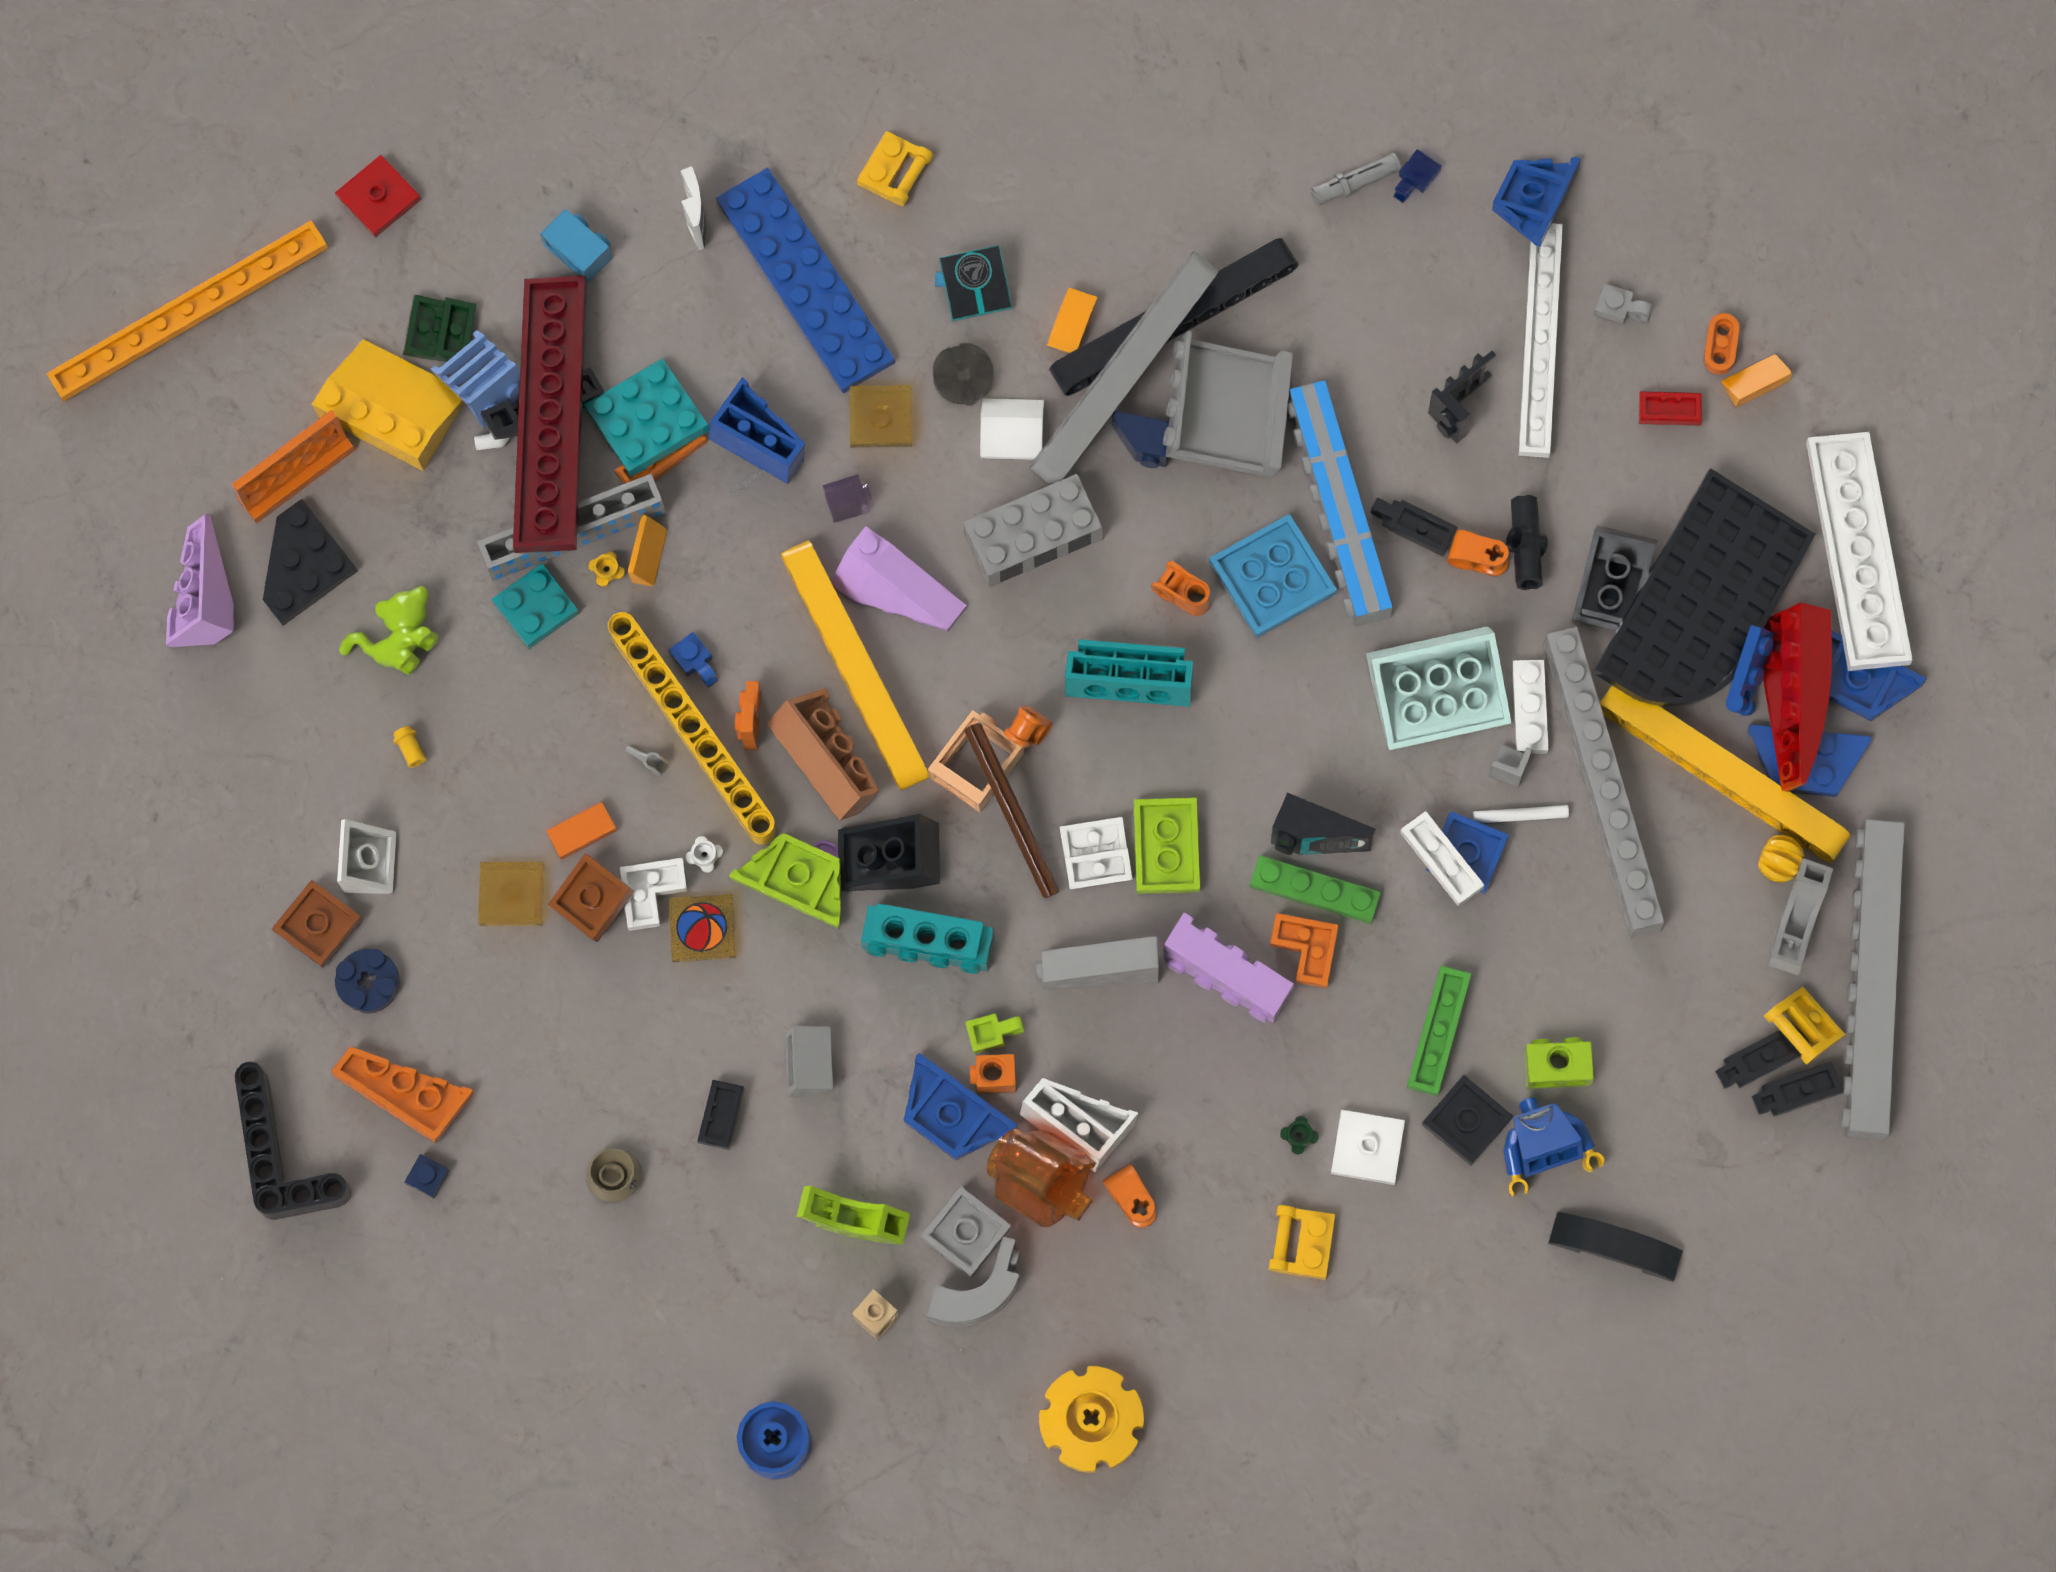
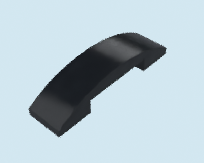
M591 367L583 370L582 409L585 408V403L605 393ZM508 400L481 411L480 415L494 440L518 435L519 402L510 404Z
M1561 1212L1556 1214L1548 1244L1577 1253L1582 1251L1642 1270V1273L1674 1282L1683 1251L1660 1240L1622 1227Z

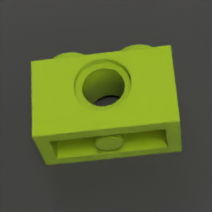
M1571 1037L1564 1039L1563 1043H1551L1550 1039H1535L1531 1041V1044H1526L1524 1061L1527 1089L1591 1086L1594 1080L1591 1041L1583 1042L1582 1038ZM1561 1056L1566 1060L1567 1066L1562 1069L1552 1066L1550 1058Z

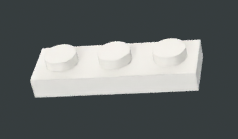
M1544 660L1512 661L1516 751L1524 753L1527 747L1532 749L1531 754H1547L1548 730Z
M1426 811L1400 830L1404 839L1458 907L1484 888L1482 881Z

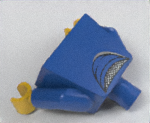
M1534 1097L1527 1098L1520 1103L1519 1107L1522 1114L1513 1118L1514 1128L1507 1134L1503 1151L1507 1174L1512 1178L1508 1186V1191L1512 1197H1514L1512 1186L1516 1182L1523 1184L1525 1195L1528 1192V1184L1521 1178L1523 1172L1525 1177H1529L1583 1158L1582 1166L1584 1170L1593 1172L1589 1164L1590 1157H1594L1599 1167H1603L1604 1157L1600 1153L1594 1152V1142L1582 1120L1568 1112H1562L1558 1105L1553 1103L1540 1107L1537 1099Z

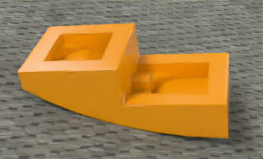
M1069 287L1047 346L1068 353L1080 348L1098 297Z

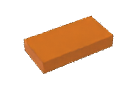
M600 802L546 830V833L560 859L563 860L616 832L617 829L603 803Z

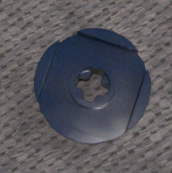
M378 949L358 950L348 955L337 965L335 988L342 1002L349 1008L366 1014L376 1013L388 1007L394 1000L393 997L397 992V988L399 989L400 976L393 961L383 954L382 951ZM365 974L369 976L375 975L376 977L372 981L373 987L369 989L365 985L359 986V981L362 980V976Z

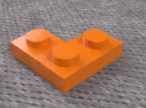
M746 681V691H740L739 708L741 712H736L735 731H737L738 740L743 741L745 750H757L761 700L759 681Z
M1276 913L1270 947L1301 952L1295 983L1327 989L1339 925Z

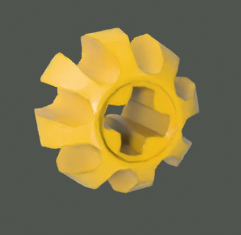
M1785 835L1772 836L1767 840L1758 859V868L1771 881L1788 882L1795 877L1804 857L1803 848L1792 837Z

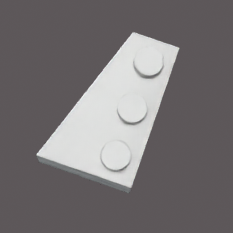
M1042 1078L1023 1100L1020 1115L1096 1173L1135 1126L1138 1112L1132 1110L1125 1111L1109 1105L1110 1102L1105 1100H1095L1082 1095L1080 1091Z

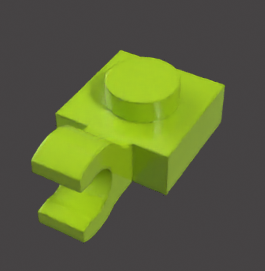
M995 1013L965 1022L974 1054L1005 1046L1004 1036H1015L1025 1033L1020 1016L999 1022Z

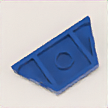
M1572 157L1570 158V163L1553 164L1552 159H1539L1537 161L1514 160L1493 201L1492 211L1534 245L1541 247L1579 169L1580 158Z
M1831 630L1832 671L1830 701L1872 721L1924 685L1926 677L1904 666L1848 671L1842 635Z
M1749 724L1748 735L1753 739L1758 751L1757 756L1767 772V777L1781 786L1771 726ZM1823 732L1807 783L1789 792L1836 797L1868 747L1871 736Z
M917 1054L904 1123L956 1161L1014 1132L1018 1128L1015 1122L922 1054Z

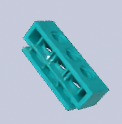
M1079 639L1078 651H1068L1065 672L1066 697L1190 707L1193 661H1185V648ZM1093 669H1101L1104 671H1095ZM1124 672H1133L1136 674H1127ZM1157 674H1162V675H1166V677H1160V676H1156V675H1157Z
M877 903L876 906L868 905L861 945L862 949L867 950V954L876 957H885L886 954L897 955L898 959L904 962L916 963L917 959L930 961L929 965L937 968H948V965L961 967L960 970L963 972L979 974V971L987 972L994 939L993 927L983 926L984 922ZM893 930H900L903 932V934L898 938H891L888 936V934ZM926 935H930L935 938L929 944H923L919 942V940ZM956 941H962L966 944L960 950L950 947Z

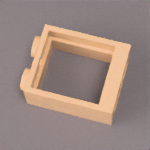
M972 710L928 768V773L931 780L980 813L994 795L990 784L988 783L983 791H981L947 768L968 740L965 729L975 723H981L988 739L1010 753L1001 765L1006 777L1024 755V747L1006 737L1004 731L996 727L997 723L992 717L983 712L979 715Z

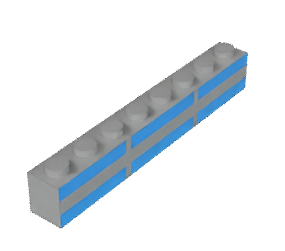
M1326 381L1289 389L1287 416L1289 419L1294 418L1296 429H1293L1294 440L1297 447L1302 446L1305 457H1301L1303 471L1305 475L1311 476L1313 485L1309 486L1311 498L1314 504L1319 503L1321 513L1318 514L1320 529L1322 532L1327 531L1330 542H1326L1329 559L1335 560L1338 570L1334 571L1338 589L1344 588L1347 598L1343 600L1345 614L1347 618L1352 617L1355 626L1390 618L1393 607Z

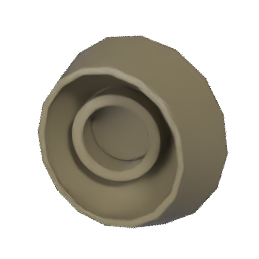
M610 1148L597 1153L589 1162L586 1170V1183L590 1192L598 1199L607 1202H618L630 1197L637 1190L641 1181V1166L637 1158L629 1151L620 1148Z

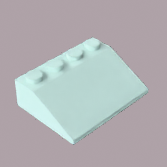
M1488 626L1366 653L1371 682L1389 750L1511 724L1495 633Z

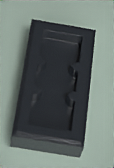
M712 1080L697 1140L699 1144L730 1150L745 1090L744 1086Z

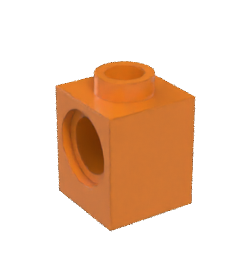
M1014 1054L976 1056V1065H970L971 1085L977 1084L978 1094L1016 1092ZM998 1068L1002 1072L999 1079L990 1081L984 1077L987 1069Z

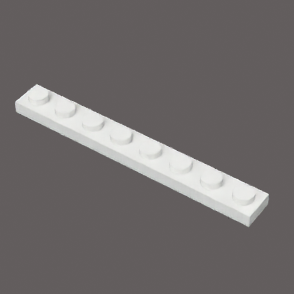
M1552 223L1541 247L1534 245L1530 241L1518 456L1549 458L1563 224Z

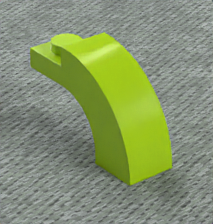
M804 1186L796 1217L816 1224L815 1227L837 1234L872 1242L903 1245L910 1213L886 1204L860 1202L838 1196L814 1186Z

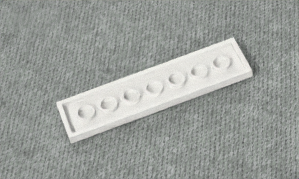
M1861 432L1808 437L1806 442L1848 671L1910 665L1913 659L1870 433Z

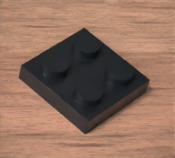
M1463 1075L1422 1122V1125L1472 1166L1513 1119V1115L1468 1077Z

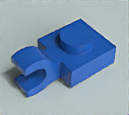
M694 632L668 649L671 657L687 677L696 672L708 688L718 681L716 673L707 664L713 659L712 655Z

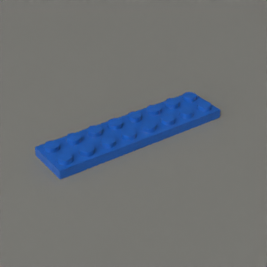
M768 167L716 197V201L843 394L895 364L894 357Z

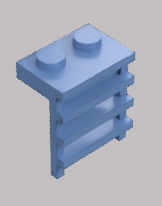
M476 330L473 333L474 340L440 368L434 365L431 371L467 404L477 422L486 428L487 425L480 415L481 411L508 400L510 404H514L519 400L520 370L514 362H511L503 352L497 349L496 345L489 342L483 333Z

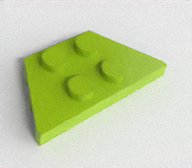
M782 833L771 842L770 846L758 851L749 862L738 870L734 869L729 875L731 880L837 929L841 926L840 858Z

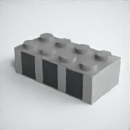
M1077 474L963 522L964 535L989 588L1103 540L1102 525Z

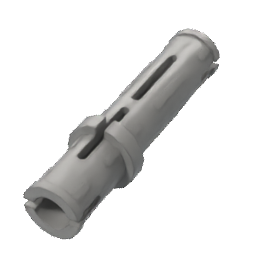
M1391 153L1382 159L1344 175L1339 173L1334 176V179L1312 187V197L1315 203L1320 206L1334 198L1349 196L1350 192L1401 171L1399 159L1395 153Z

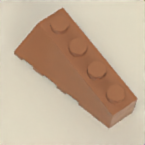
M826 688L786 700L767 722V725L773 731L777 740L782 743L791 755L793 761L809 779L811 785L828 804L832 813L839 820H843L859 814L877 795L879 790L863 759L855 756L853 752L855 744L850 735H844L839 725L842 719L837 709L831 710L827 702L830 696Z

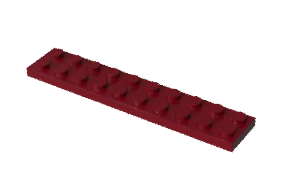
M585 275L524 279L513 550L515 553L577 550L587 288Z

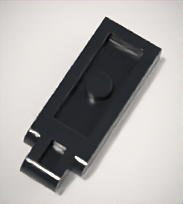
M1778 1030L1723 1060L1725 1066L1716 1070L1715 1073L1725 1089L1734 1084L1742 1088L1800 1058L1802 1055L1787 1037Z
M1831 1061L1761 1086L1763 1092L1753 1095L1752 1099L1759 1115L1771 1111L1773 1117L1842 1094L1843 1089Z

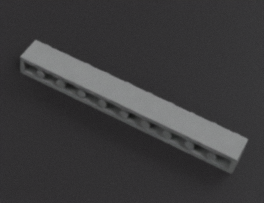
M1573 627L1546 634L1543 646L1629 939L1660 932L1664 919L1578 628Z
M1866 819L1861 829L1856 830L1855 847L1860 848V860L1855 859L1853 872L1854 878L1859 879L1858 890H1854L1852 896V909H1857V921H1852L1850 939L1855 940V952H1850L1849 971H1854L1853 983L1848 984L1847 1001L1852 1002V1014H1847L1845 1025L1846 1033H1851L1850 1045H1846L1844 1050V1064H1849V1075L1844 1076L1842 1095L1847 1096V1108H1842L1841 1127H1846L1845 1137L1885 1140L1889 1135L1904 842L1903 822Z

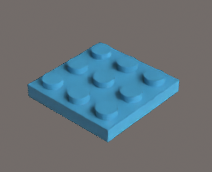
M1290 514L1209 558L1210 565L1256 639L1337 594L1336 587Z

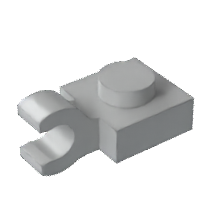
M1604 284L1594 315L1624 324L1626 316L1647 323L1652 305L1644 301H1632L1633 292Z

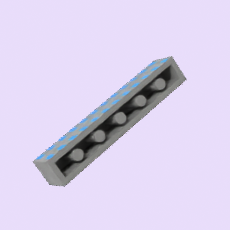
M652 474L580 501L578 507L577 548L640 523L643 515L655 518L665 514L664 504ZM513 528L477 542L493 581L568 552L515 553L513 550Z

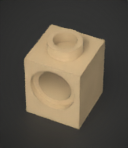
M873 1289L853 1311L852 1316L855 1322L879 1341L899 1318V1313L895 1307Z

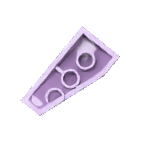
M204 514L187 527L180 563L185 566L179 581H175L173 589L174 592L178 593L175 609L170 608L167 616L166 645L169 647L213 645L231 634L235 626L233 618L234 604L211 516Z
M866 526L846 550L831 580L834 589L854 603L883 609V612L912 618L913 621L946 631L950 630L967 608L966 604L901 551Z

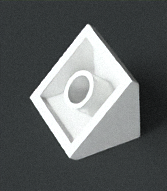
M983 398L980 458L1034 460L1043 448L1044 400Z
M347 819L341 820L337 882L344 893H393L396 847L395 831Z

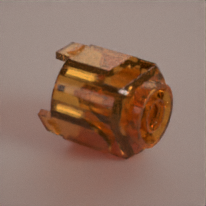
M1012 1129L1003 1135L993 1148L987 1163V1174L995 1180V1198L1041 1227H1051L1065 1215L1079 1221L1093 1201L1082 1191L1088 1180L1090 1169L1095 1167L1096 1161L1052 1132L1039 1130L1024 1133L1019 1129Z

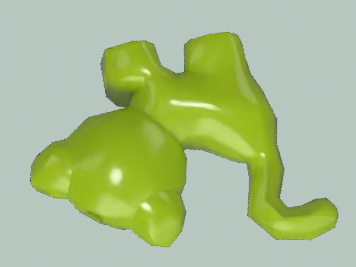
M421 585L411 591L399 592L389 600H382L375 604V613L378 618L384 620L386 627L393 631L388 638L373 644L363 632L349 633L341 642L339 647L340 654L343 656L348 655L353 645L359 644L363 652L372 657L377 664L396 668L407 675L412 674L420 663V659L412 652L416 648L430 651L437 643L439 637L431 629L421 626L427 619L425 605L428 602L429 593L426 587Z

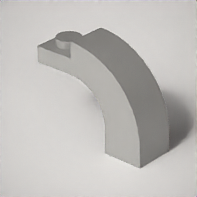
M1802 858L1775 934L1768 966L1799 975L1818 912L1829 886L1833 868Z
M1003 1236L994 1270L989 1279L981 1286L973 1290L957 1291L935 1285L927 1312L928 1322L949 1327H966L984 1322L1000 1312L1013 1297L1020 1281L1019 1274L1009 1271L1010 1268L1016 1269L1020 1256V1250L1015 1249L1016 1240Z

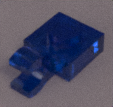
M1417 149L1399 171V177L1402 180L1396 186L1395 190L1397 192L1393 197L1404 203L1415 188L1423 193L1440 173L1442 166Z

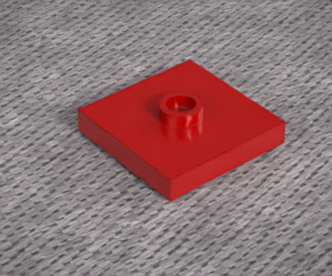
M379 155L335 192L336 197L375 238L421 200L420 195L382 155Z

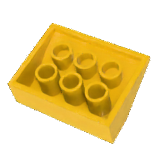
M363 339L328 377L313 401L312 406L318 418L332 410L338 417L344 431L424 471L465 402L437 376Z

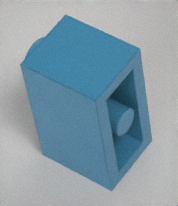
M564 209L540 233L542 242L549 251L578 276L585 275L588 283L612 259L609 247L611 243L600 232L593 233L588 228L589 224L578 213L572 215L567 209Z

